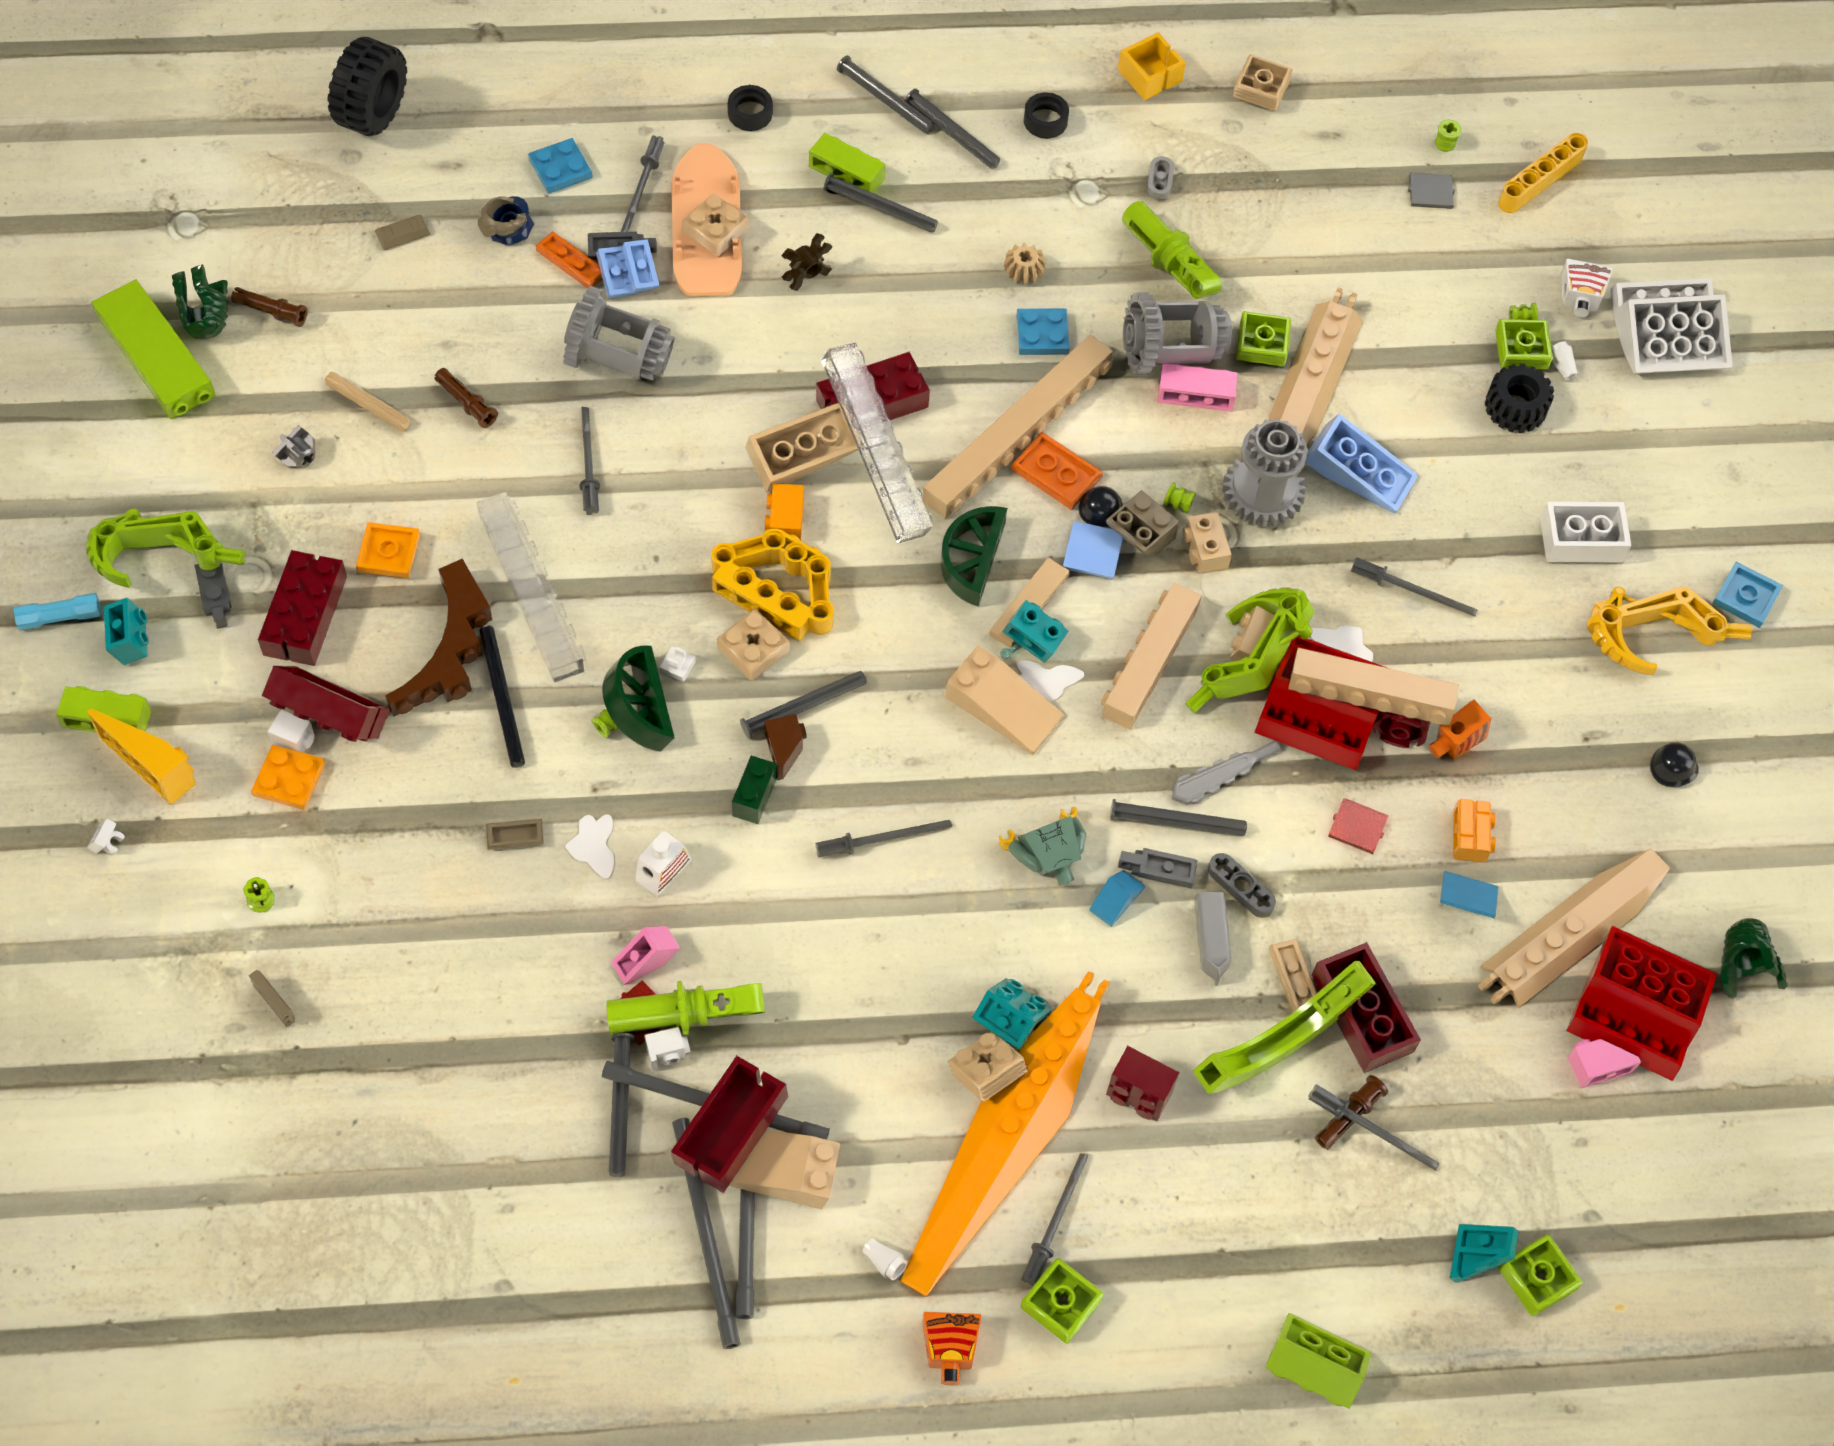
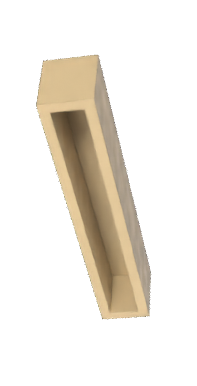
M1174 582L1169 591H1163L1158 602L1160 604L1159 609L1152 610L1147 620V624H1149L1147 630L1142 629L1136 639V644L1138 645L1135 651L1130 649L1125 658L1124 664H1126V667L1123 671L1118 670L1112 683L1115 685L1112 691L1107 690L1101 701V705L1104 706L1103 717L1130 730L1132 729L1197 613L1202 595Z
M1298 648L1288 689L1321 696L1330 700L1334 699L1351 703L1355 706L1369 707L1382 712L1395 713L1408 718H1417L1434 724L1449 726L1455 711L1459 684Z

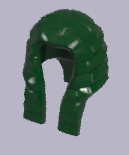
M203 264L191 268L193 286L202 302L201 305L192 308L187 306L185 271L171 275L176 305L179 308L180 320L183 323L184 329L190 336L199 339H210L219 335L226 326L225 321L228 318L226 314L228 312L227 306L229 305L226 295L228 293L227 280L208 284Z
M1745 918L1734 923L1725 934V947L1723 948L1720 980L1725 994L1729 998L1734 999L1737 997L1736 986L1740 977L1769 972L1776 977L1778 989H1785L1788 984L1784 966L1781 963L1780 957L1777 956L1774 946L1771 944L1766 924L1754 918Z

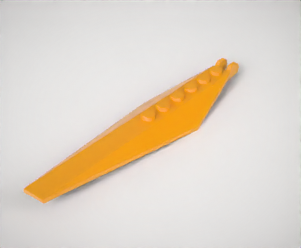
M1090 971L1086 973L1079 988H1075L1028 1037L1021 1049H1016L1024 1057L1023 1060L1028 1071L986 1101L980 1102L900 1282L926 1297L1069 1118L1101 999L1110 984L1108 981L1103 980L1099 984L1094 997L1086 994L1085 991L1094 979V974Z

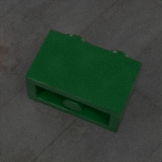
M750 756L732 800L733 817L759 824L777 779V763Z

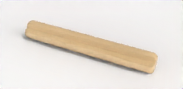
M330 372L325 377L327 386L400 431H405L410 426V419L337 373Z

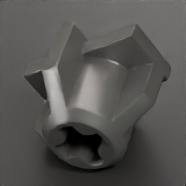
M297 425L287 437L283 434L280 435L282 443L272 452L275 457L280 459L288 468L305 467L312 463L316 454L315 439L304 428Z

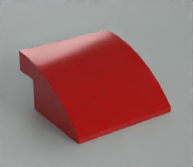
M1298 636L1291 640L1283 656L1254 733L1357 770L1379 710L1288 689L1298 648L1380 667L1385 666L1308 638L1302 639L1301 636Z
M1611 926L1566 1031L1584 1040L1589 1039L1591 1042L1602 1039L1638 1056L1641 1061L1639 1066L1673 1081L1682 1067L1687 1048L1701 1027L1717 974L1615 926Z

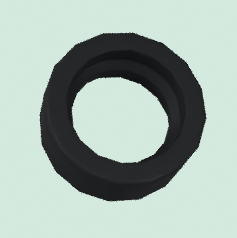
M743 85L734 89L728 97V117L735 127L745 131H755L764 128L771 121L773 101L766 89L757 85ZM751 101L761 104L764 109L756 114H744L738 111L736 107L744 102Z
M1043 92L1035 94L1025 104L1024 125L1032 135L1039 138L1049 139L1057 137L1067 128L1069 106L1061 96L1054 93ZM1049 109L1056 112L1060 118L1055 121L1045 122L1033 116V113L1037 110Z

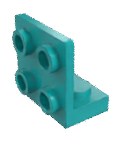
M1005 978L987 990L972 1018L1019 1050L1025 1044L1035 1025L1048 1016L1052 1008L1047 1005L1046 1000L1042 997L1031 995L1025 991L1023 985L1018 981Z

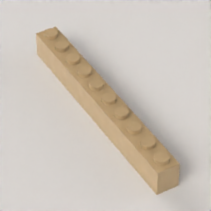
M1092 335L1086 337L923 487L922 501L945 519L952 512L957 513L967 498L974 497L980 490L981 485L986 481L990 482L997 474V471L1003 465L1007 466L1019 450L1023 451L1027 448L1031 439L1036 434L1039 435L1041 432H1044L1050 421L1053 419L1057 420L1063 413L1064 408L1069 404L1073 405L1085 389L1089 390L1101 374L1105 375L1111 369L1113 351Z

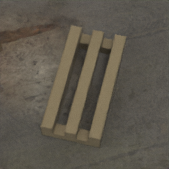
M258 970L251 973L249 978L254 988L283 1024L288 1027L294 1023L295 1018L291 1009L264 975Z

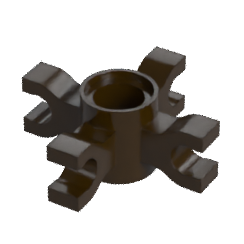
M816 233L810 247L804 245L795 251L787 248L781 255L784 259L791 261L789 266L792 269L786 271L782 276L784 281L789 282L793 278V283L789 286L791 290L798 291L802 286L804 278L811 279L819 273L827 276L832 270L830 265L823 263L825 259L822 255L828 253L833 247L825 242L821 246V242L825 238L823 234Z

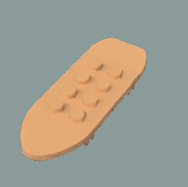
M708 143L697 144L692 147L679 161L672 178L673 270L677 285L686 296L731 295L737 288L742 276L741 237L733 238V244L720 256H716L682 232L683 226L681 221L713 193L740 211V185L737 171L724 152Z

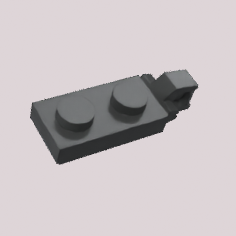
M637 231L588 233V258L598 260L596 254L598 249L619 247L624 242L647 239L651 253H657L656 238H644V235L637 234Z
M221 563L219 567L213 570H203L198 564H195L205 614L207 616L213 615L217 629L227 627L225 612L231 611L232 605L223 564Z
M1143 848V850H1136L1135 853L1121 851L1118 868L1132 871V875L1192 889L1198 860Z

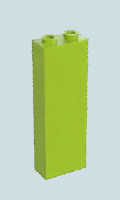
M137 279L91 301L96 317L170 420L185 414L188 410L199 404L206 403L216 396L211 380Z

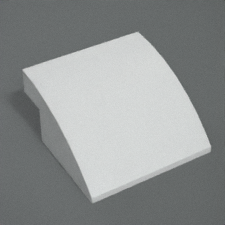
M1712 278L1616 283L1610 288L1614 318L1622 349L1634 374L1729 369L1733 367L1725 294H1713Z

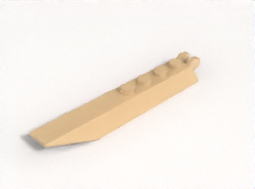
M1339 287L1335 292L1332 302L1329 301L1316 305L1269 415V421L1278 419L1288 421L1292 426H1296L1298 433L1303 434L1306 445L1317 434L1363 322L1353 309L1358 294L1352 292L1349 296L1347 307L1338 304L1343 295V289Z
M1650 848L1598 874L1483 963L1480 967L1492 973L1478 987L1481 991H1484L1497 981L1502 988L1496 991L1490 1000L1497 1004L1509 994L1513 996L1517 1007L1520 1008L1604 942L1611 926L1620 929L1636 917L1670 870V867Z

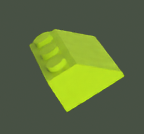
M1288 1313L1265 1368L1279 1378H1287L1299 1384L1307 1392H1315L1327 1398L1329 1402L1336 1406H1344L1350 1409L1364 1380L1371 1352Z

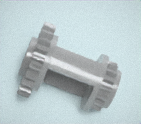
M589 286L583 295L582 301L578 302L574 307L564 337V343L567 344L563 356L564 364L578 368L582 360H590L633 376V379L639 381L642 377L651 381L655 379V376L661 378L674 345L675 337L670 335L671 329L661 326L660 320L653 318L651 321L606 305V301L603 300V290ZM601 326L618 331L623 335L643 340L638 354L597 340Z
M1134 292L1133 295H1130V300L1127 301L1128 308H1125L1126 316L1123 318V349L1126 351L1125 359H1128L1127 366H1130V371L1133 374H1149V372L1153 371V367L1156 366L1155 364H1209L1212 360L1221 359V355L1226 354L1230 348L1232 339L1231 319L1228 312L1224 311L1220 305H1212L1209 301L1156 302L1153 300V295H1150L1149 292ZM1191 320V345L1179 342L1175 346H1163V321Z
M1278 419L1264 420L1263 424H1256L1246 434L1241 448V462L1235 459L1233 467H1228L1227 473L1224 475L1222 492L1225 493L1223 500L1229 501L1227 508H1236L1234 516L1244 515L1243 522L1252 519L1253 526L1260 521L1263 528H1266L1267 522H1271L1273 527H1276L1278 520L1286 524L1288 517L1294 519L1295 513L1300 512L1305 499L1306 486H1303L1305 479L1299 477V474L1305 465L1308 451L1303 434L1298 433L1296 426H1292L1288 421Z

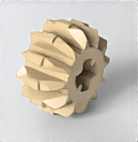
M1024 242L1022 247L1014 245L1012 250H1008L1006 253L1004 268L1007 271V277L1014 278L1015 284L1019 281H1023L1024 285L1028 281L1035 283L1037 278H1042L1044 274L1046 260L1043 257L1042 250H1036L1035 245L1027 247Z

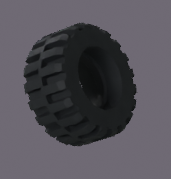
M360 37L350 42V46L343 50V54L339 56L337 66L332 72L333 77L329 83L330 91L327 97L329 102L328 111L337 125L366 136H374L382 133V130L389 126V122L393 121L395 113L401 105L400 101L404 96V87L407 83V62L398 48L370 37Z

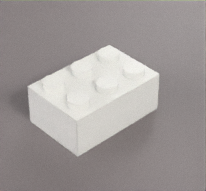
M1547 502L1540 517L1546 562H1623L1631 548L1624 502Z

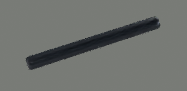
M490 625L481 627L479 630L510 765L513 768L522 767L525 765V759L494 627Z

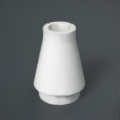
M1565 341L1551 347L1552 363L1561 373L1564 380L1575 378L1578 372L1572 346H1568Z
M874 1238L870 1239L863 1248L862 1252L871 1260L884 1278H890L892 1281L896 1280L907 1266V1261L902 1253L879 1243Z

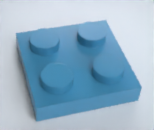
M573 138L528 153L529 161L548 194L592 178V171Z
M1066 308L1017 309L1019 355L1069 354Z
M1736 561L1712 604L1760 628L1783 585Z

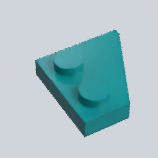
M1459 1224L1449 1278L1454 1282H1460L1514 1260L1519 1231L1515 1227Z

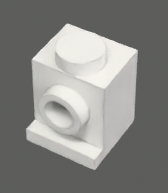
M679 1027L645 1035L646 1047L653 1072L658 1071V1065L660 1064L669 1066L678 1063L680 1059L685 1058V1053L690 1052L687 1036H681Z

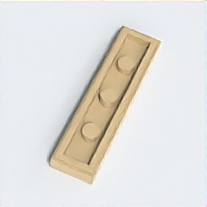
M1047 558L990 629L989 635L1012 648L1016 642L1002 631L1017 609L1026 599L1043 609L1067 579L1070 570Z

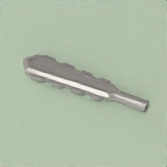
M1273 741L1253 752H1244L1242 754L1236 752L1231 754L1228 760L1220 759L1213 762L1212 767L1204 766L1197 769L1196 774H1186L1179 777L1178 781L1174 783L1172 800L1186 805L1189 803L1196 804L1204 798L1205 794H1213L1218 791L1222 784L1229 785L1235 781L1236 776H1244L1250 773V768L1254 766L1255 762L1279 751V744L1277 741Z

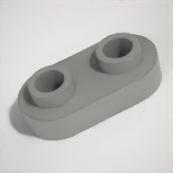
M1159 156L1151 161L1147 193L1153 199L1163 200L1171 193L1174 163L1170 158Z

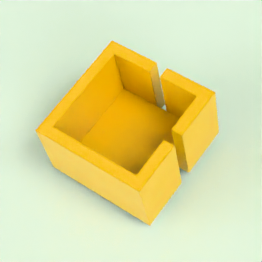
M1159 32L1120 50L1117 70L1144 101L1161 93L1162 87L1167 90L1183 82L1186 62L1174 49L1170 50L1171 45Z

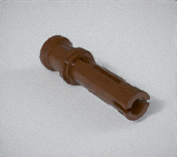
M235 287V291L232 292V302L269 313L276 320H287L293 322L294 326L301 327L306 321L308 310L305 305L300 304L297 306L288 303V300L283 298L278 300L241 289L240 287Z
M441 368L436 372L435 381L442 385L446 391L463 405L467 415H472L478 420L481 428H487L496 421L498 417L497 410L484 403L481 395L473 394L448 369Z
M1369 1075L1366 1078V1083L1357 1092L1354 1091L1350 1094L1348 1108L1360 1116L1370 1113L1374 1103L1380 1097H1385L1389 1091L1386 1085L1374 1075ZM1344 1115L1339 1120H1336L1334 1117L1315 1136L1316 1142L1322 1148L1329 1150L1354 1124V1121Z

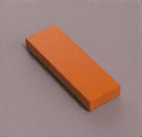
M552 231L536 245L538 253L586 288H589V286L595 287L603 280L599 264L588 258V256Z

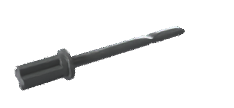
M653 135L651 137L646 153L640 159L644 169L621 232H629L650 171L659 167L658 160L665 143L663 141L664 138L661 136L656 137Z
M582 406L585 479L580 482L579 488L582 490L583 511H586L587 515H592V513L599 512L598 490L600 483L598 480L593 479L589 408Z
M1355 558L1351 572L1378 582L1377 585L1379 586L1382 580L1474 617L1476 616L1478 609L1387 574V566L1383 568L1360 558Z
M944 820L854 839L851 838L850 833H846L841 838L816 842L815 846L818 858L849 852L852 855L856 846L946 829L953 825L950 820Z
M1317 1084L1309 1093L1308 1099L1334 1114L1336 1120H1339L1344 1115L1433 1170H1437L1439 1166L1437 1161L1349 1109L1350 1101L1348 1099L1342 1100Z
M1080 1153L1042 1242L1033 1243L1031 1246L1033 1250L1021 1278L1023 1282H1027L1031 1286H1034L1040 1279L1047 1260L1054 1255L1053 1250L1049 1246L1087 1161L1088 1154Z

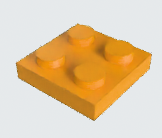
M367 522L356 563L357 572L409 579L421 535L420 530L417 528Z
M272 744L251 790L252 795L305 810L325 766V760L321 757Z

